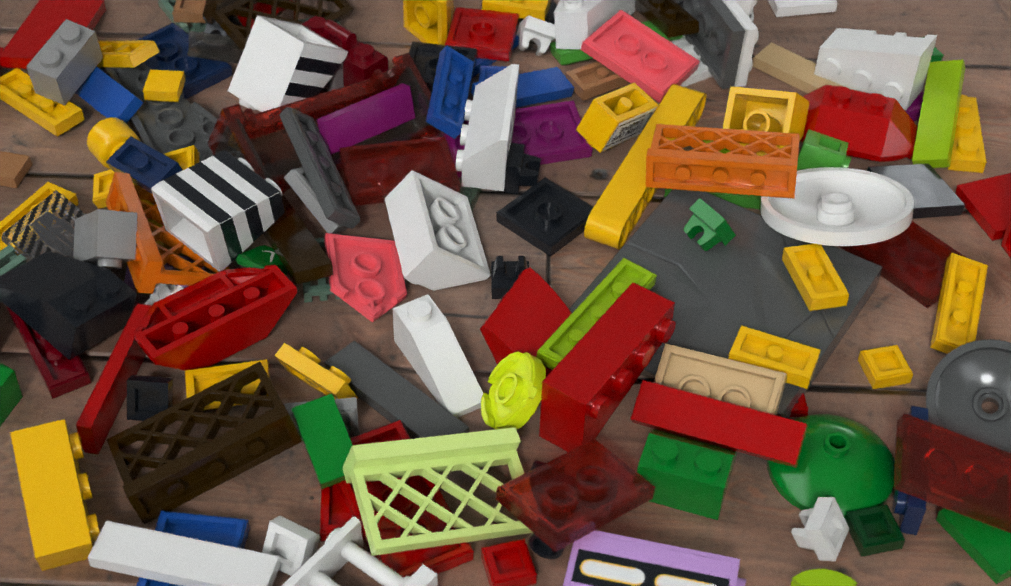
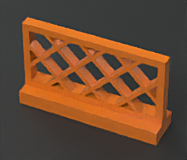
M656 124L651 148H648L646 155V187L794 198L800 134ZM665 137H667V138H678V139H675V140L670 141V140L666 139ZM703 140H710L712 142L706 144ZM739 143H749V144H748V145H745V146H742V145H740ZM775 145H781L786 147L779 149ZM687 146H691V147L694 148V149L689 150V151H685V150L682 149V148H685V147H687ZM725 148L730 151L727 153L719 152L720 150ZM763 151L766 155L759 156L755 153Z
M114 173L106 199L108 210L137 213L136 260L127 262L137 293L153 294L156 283L193 285L213 275L201 269L203 266L215 273L219 272L166 231L153 194L134 185L129 173ZM142 200H148L152 202L154 205L151 206ZM151 218L152 220L158 222L163 226L158 227L157 225L148 221V219ZM159 240L163 242L164 244L170 246L171 249L168 250L164 248L163 246L157 244L156 241ZM182 253L195 262L191 263L178 255ZM168 263L180 271L165 270L164 265Z

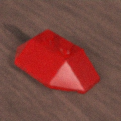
M827 84L802 96L810 102L804 134L800 142H804L807 131L810 129L849 143L846 155L877 162L898 161L904 158L912 159L918 126L895 98Z
M267 265L263 269L247 267L222 270L153 303L144 316L140 327L133 333L134 339L155 365L184 371L207 368L267 338L296 296L297 287L276 265Z

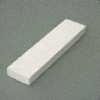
M111 521L105 522L88 556L90 567L179 586H272L280 568L279 556Z

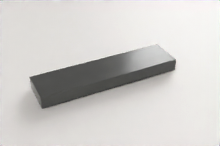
M286 107L279 116L326 219L353 229L361 221L360 216L313 117L291 107Z
M353 341L324 362L325 369L329 370L331 366H334L344 372L351 379L349 386L353 392L391 423L400 420L412 439L469 432V427L356 341Z

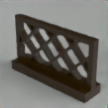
M207 0L202 15L210 24L217 22L243 52L252 30L251 21L252 19L255 20L257 15L302 24L304 22L298 21L299 12L338 22L351 15L354 8L347 0H326L337 5L340 10L336 12L322 9L323 0H317V7L302 4L300 0H295V2L290 0ZM260 2L271 5V14L253 10V4ZM276 7L293 10V20L276 16ZM237 15L247 18L246 27L234 25L227 17Z
M261 362L107 439L110 451L124 483L122 487L126 497L143 524L159 517L161 511H171L303 442ZM260 379L261 382L254 394L240 393L244 386ZM214 401L221 402L215 414L202 413L206 405ZM233 404L248 405L241 418L227 416ZM259 407L273 408L255 417ZM175 421L183 422L176 434L163 433L167 425ZM195 423L209 425L202 438L189 436ZM221 427L234 428L215 438ZM136 441H144L136 455L123 453L121 450ZM156 443L169 445L162 458L149 457ZM182 447L195 448L176 458ZM142 467L155 469L137 478Z

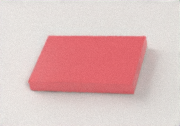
M623 10L617 12L587 37L581 46V51L629 83L635 82L647 95L661 103L672 84L681 85L698 69L700 63L699 60Z

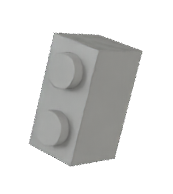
M67 19L61 24L26 66L36 94L62 105L67 104L103 59L96 32Z
M98 209L76 218L73 258L109 270L122 269L123 263L136 260L137 213Z

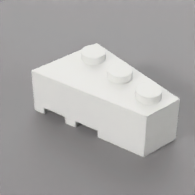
M837 28L820 46L814 74L853 90L878 93L886 97L895 98L902 108L907 110L923 89L937 35L927 34L924 38L907 37L906 33L896 32L893 36L879 35L876 31Z

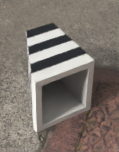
M257 15L228 91L240 98L239 104L252 110H259L263 113L261 117L264 120L281 125L282 120L279 114L286 107H291L302 113L306 112L340 67L348 51L301 24Z
M226 150L164 179L151 188L166 231L219 272L232 263L239 254L244 252L285 213L281 197L282 191L279 186L269 178L264 180L254 172V169L243 158L236 159Z

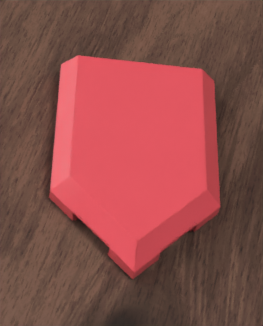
M325 233L326 255L332 262L333 275L329 276L331 292L371 322H374L406 298V284L395 241Z

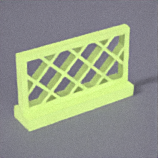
M516 427L352 445L342 469L346 484L352 483L372 556L532 533L535 525L541 520L516 450L521 443ZM508 465L512 477L509 487L487 474L489 468L492 466ZM461 470L476 480L468 492L447 479L451 471ZM421 475L435 484L427 497L405 484L410 476ZM379 480L393 489V491L384 503L368 493L366 482ZM480 483L502 496L496 508L491 507L473 495ZM439 488L462 501L454 514L432 501ZM398 493L420 506L412 520L390 506ZM506 499L522 508L526 520L514 521L499 512ZM466 504L489 518L484 526L473 527L459 518ZM425 510L447 523L442 532L432 533L417 524ZM382 516L405 529L401 537L381 539L377 523Z

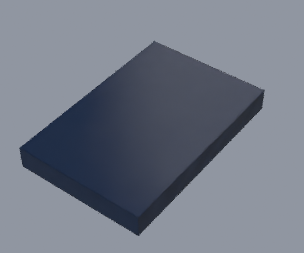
M171 23L136 40L155 41L160 52L143 62L151 69L184 71L186 81L182 92L185 99L233 76L231 65L175 23Z

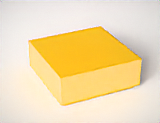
M150 69L143 88L144 100L179 102L186 81L184 71Z
M898 345L860 351L858 362L873 390L911 383L913 372Z

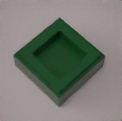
M888 505L846 513L845 520L849 526V533L861 557L903 548L905 538Z

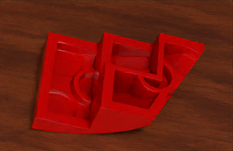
M531 267L519 274V278L511 289L502 297L497 304V308L480 327L497 364L509 354L518 351L523 354L527 352L536 357L537 351L572 314L556 292ZM544 366V367L546 368V377H547L552 370H551L550 368Z

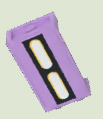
M577 527L563 586H745L746 579L738 578L740 559Z

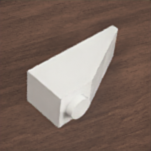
M427 294L392 308L394 341L438 404L456 418L480 409L483 391L448 320L431 297Z

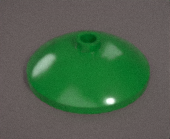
M813 414L794 419L795 421L807 423L808 426L796 468L767 460L770 479L778 492L788 502L800 510L812 509L818 497H835L844 518L847 512L884 505L889 499L896 481L894 479L895 461L885 442L861 423L837 415Z

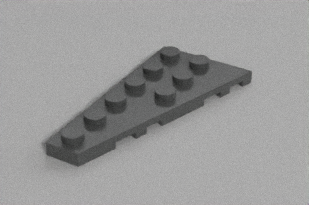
M141 63L135 68L106 67L108 76L143 102L142 106L129 120L140 142L162 154L195 145L200 153V162L226 150L236 159L243 158L246 160L256 174L272 170L271 159L264 153L258 155L254 152L248 141L244 138L237 139L229 133L227 125L196 102L190 103L184 98L183 92L179 102L144 100L143 88L151 69L145 63Z

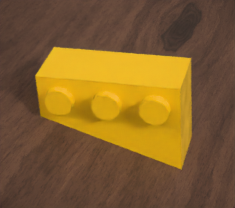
M65 419L10 432L34 555L41 570L45 571L88 559L94 542L101 531L96 513L91 515L88 513L86 500L92 499L93 495L87 472H80L78 459L84 458L79 433L70 434Z

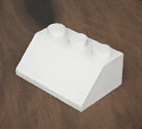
M517 64L509 65L476 85L473 100H466L464 120L469 121V125L462 124L460 145L465 146L464 150L457 151L455 171L462 172V187L504 191L516 111L519 65Z
M411 170L385 197L389 221L404 279H407L412 284H419L433 291L488 279L491 274L468 197Z

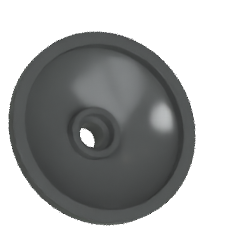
M987 339L961 345L948 353L938 363L929 379L926 391V408H928L930 423L945 445L967 459L989 464L1011 462V342ZM985 402H993L997 405L998 410L993 414H988L983 411L982 405Z

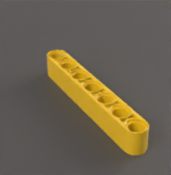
M672 84L591 210L584 230V237L586 239L618 250L624 246L658 188L646 187V155L648 148H651L656 124L695 127L704 111L707 98L706 93ZM665 137L666 139H668V140H670V141L675 140V139H678V138H667V137Z

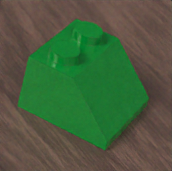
M654 429L648 434L638 464L634 498L718 520L737 451Z

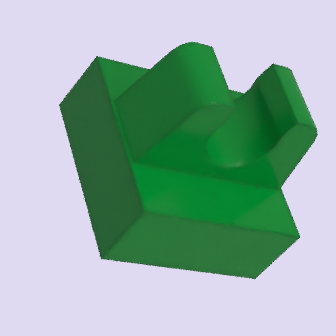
M701 198L689 208L693 215L683 230L691 240L696 234L704 232V235L697 241L702 250L708 251L719 242L726 246L736 236L727 221Z

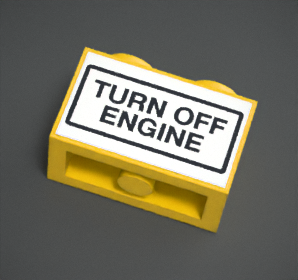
M634 82L593 99L576 131L586 139L591 147L601 153L640 135L658 107V104Z

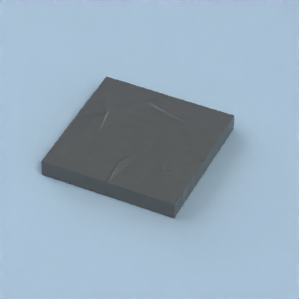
M672 189L569 310L573 313L623 258H626L656 274L655 285L650 291L675 303L672 320L676 322V326L666 344L728 359L729 352L742 325L814 347L821 351L808 386L809 389L877 288L882 266L835 246L822 245L846 287L849 298L847 306L809 311L782 261V255L785 247L813 243L785 236L772 229L763 220L761 215L707 192ZM699 198L719 213L736 234L726 246L719 242L708 251H704L697 243L704 235V232L696 234L692 240L684 232L685 225L693 215L689 208ZM664 343L661 344L649 364L644 368L645 371L656 375L664 350ZM785 383L777 416L789 418L794 405L798 403L800 396L803 393L805 394L808 389Z

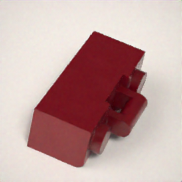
M314 16L301 24L348 51L346 58L342 62L344 89L364 100L389 88L388 58L374 50L371 45L359 42L355 33L333 20H326L318 16Z

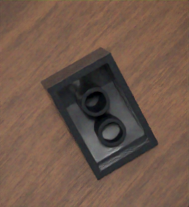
M47 251L0 276V301L68 360L73 359L75 356L122 330L133 311L137 294L136 291L109 269L51 251Z

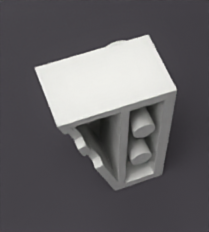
M560 0L554 11L556 49H581L582 42L617 12L623 10L629 15L635 12V0Z

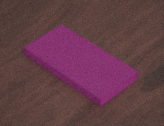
M574 100L516 109L511 143L525 144L524 153L539 157L541 159L540 165L592 157L593 147L576 131L581 118ZM464 120L463 124L469 125V121ZM442 132L456 178H462V172L455 171L457 151L464 150L465 146L460 145V135L454 139Z

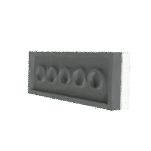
M674 0L699 21V32L687 34L685 38L689 44L694 46L693 50L697 55L701 56V61L704 65H707L708 71L721 89L730 88V86L734 87V85L736 87L746 86L748 74L752 70L754 45L757 43L759 36L757 26L753 23V8L757 0Z

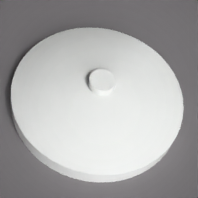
M821 167L797 171L794 198L761 196L760 210L763 220L772 229L790 238L819 245L858 246L885 241L904 232L913 219L914 199L906 187L889 177L859 169Z

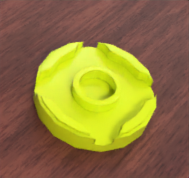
M518 351L509 354L498 363L489 376L488 383L492 384L489 394L483 392L481 398V415L486 425L494 429L513 427L519 429L526 424L535 413L541 401L542 381L546 378V368L541 359L527 352L523 354Z

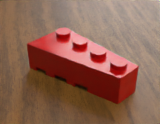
M632 282L542 381L539 437L582 459L644 368L649 364L662 343H667L671 338L676 326V322L672 320L675 303Z

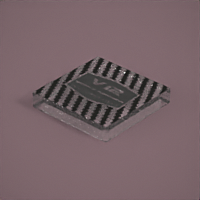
M55 190L3 232L1 241L7 246L10 244L17 254H22L26 258L27 262L47 251L73 258L75 219L86 215V213Z

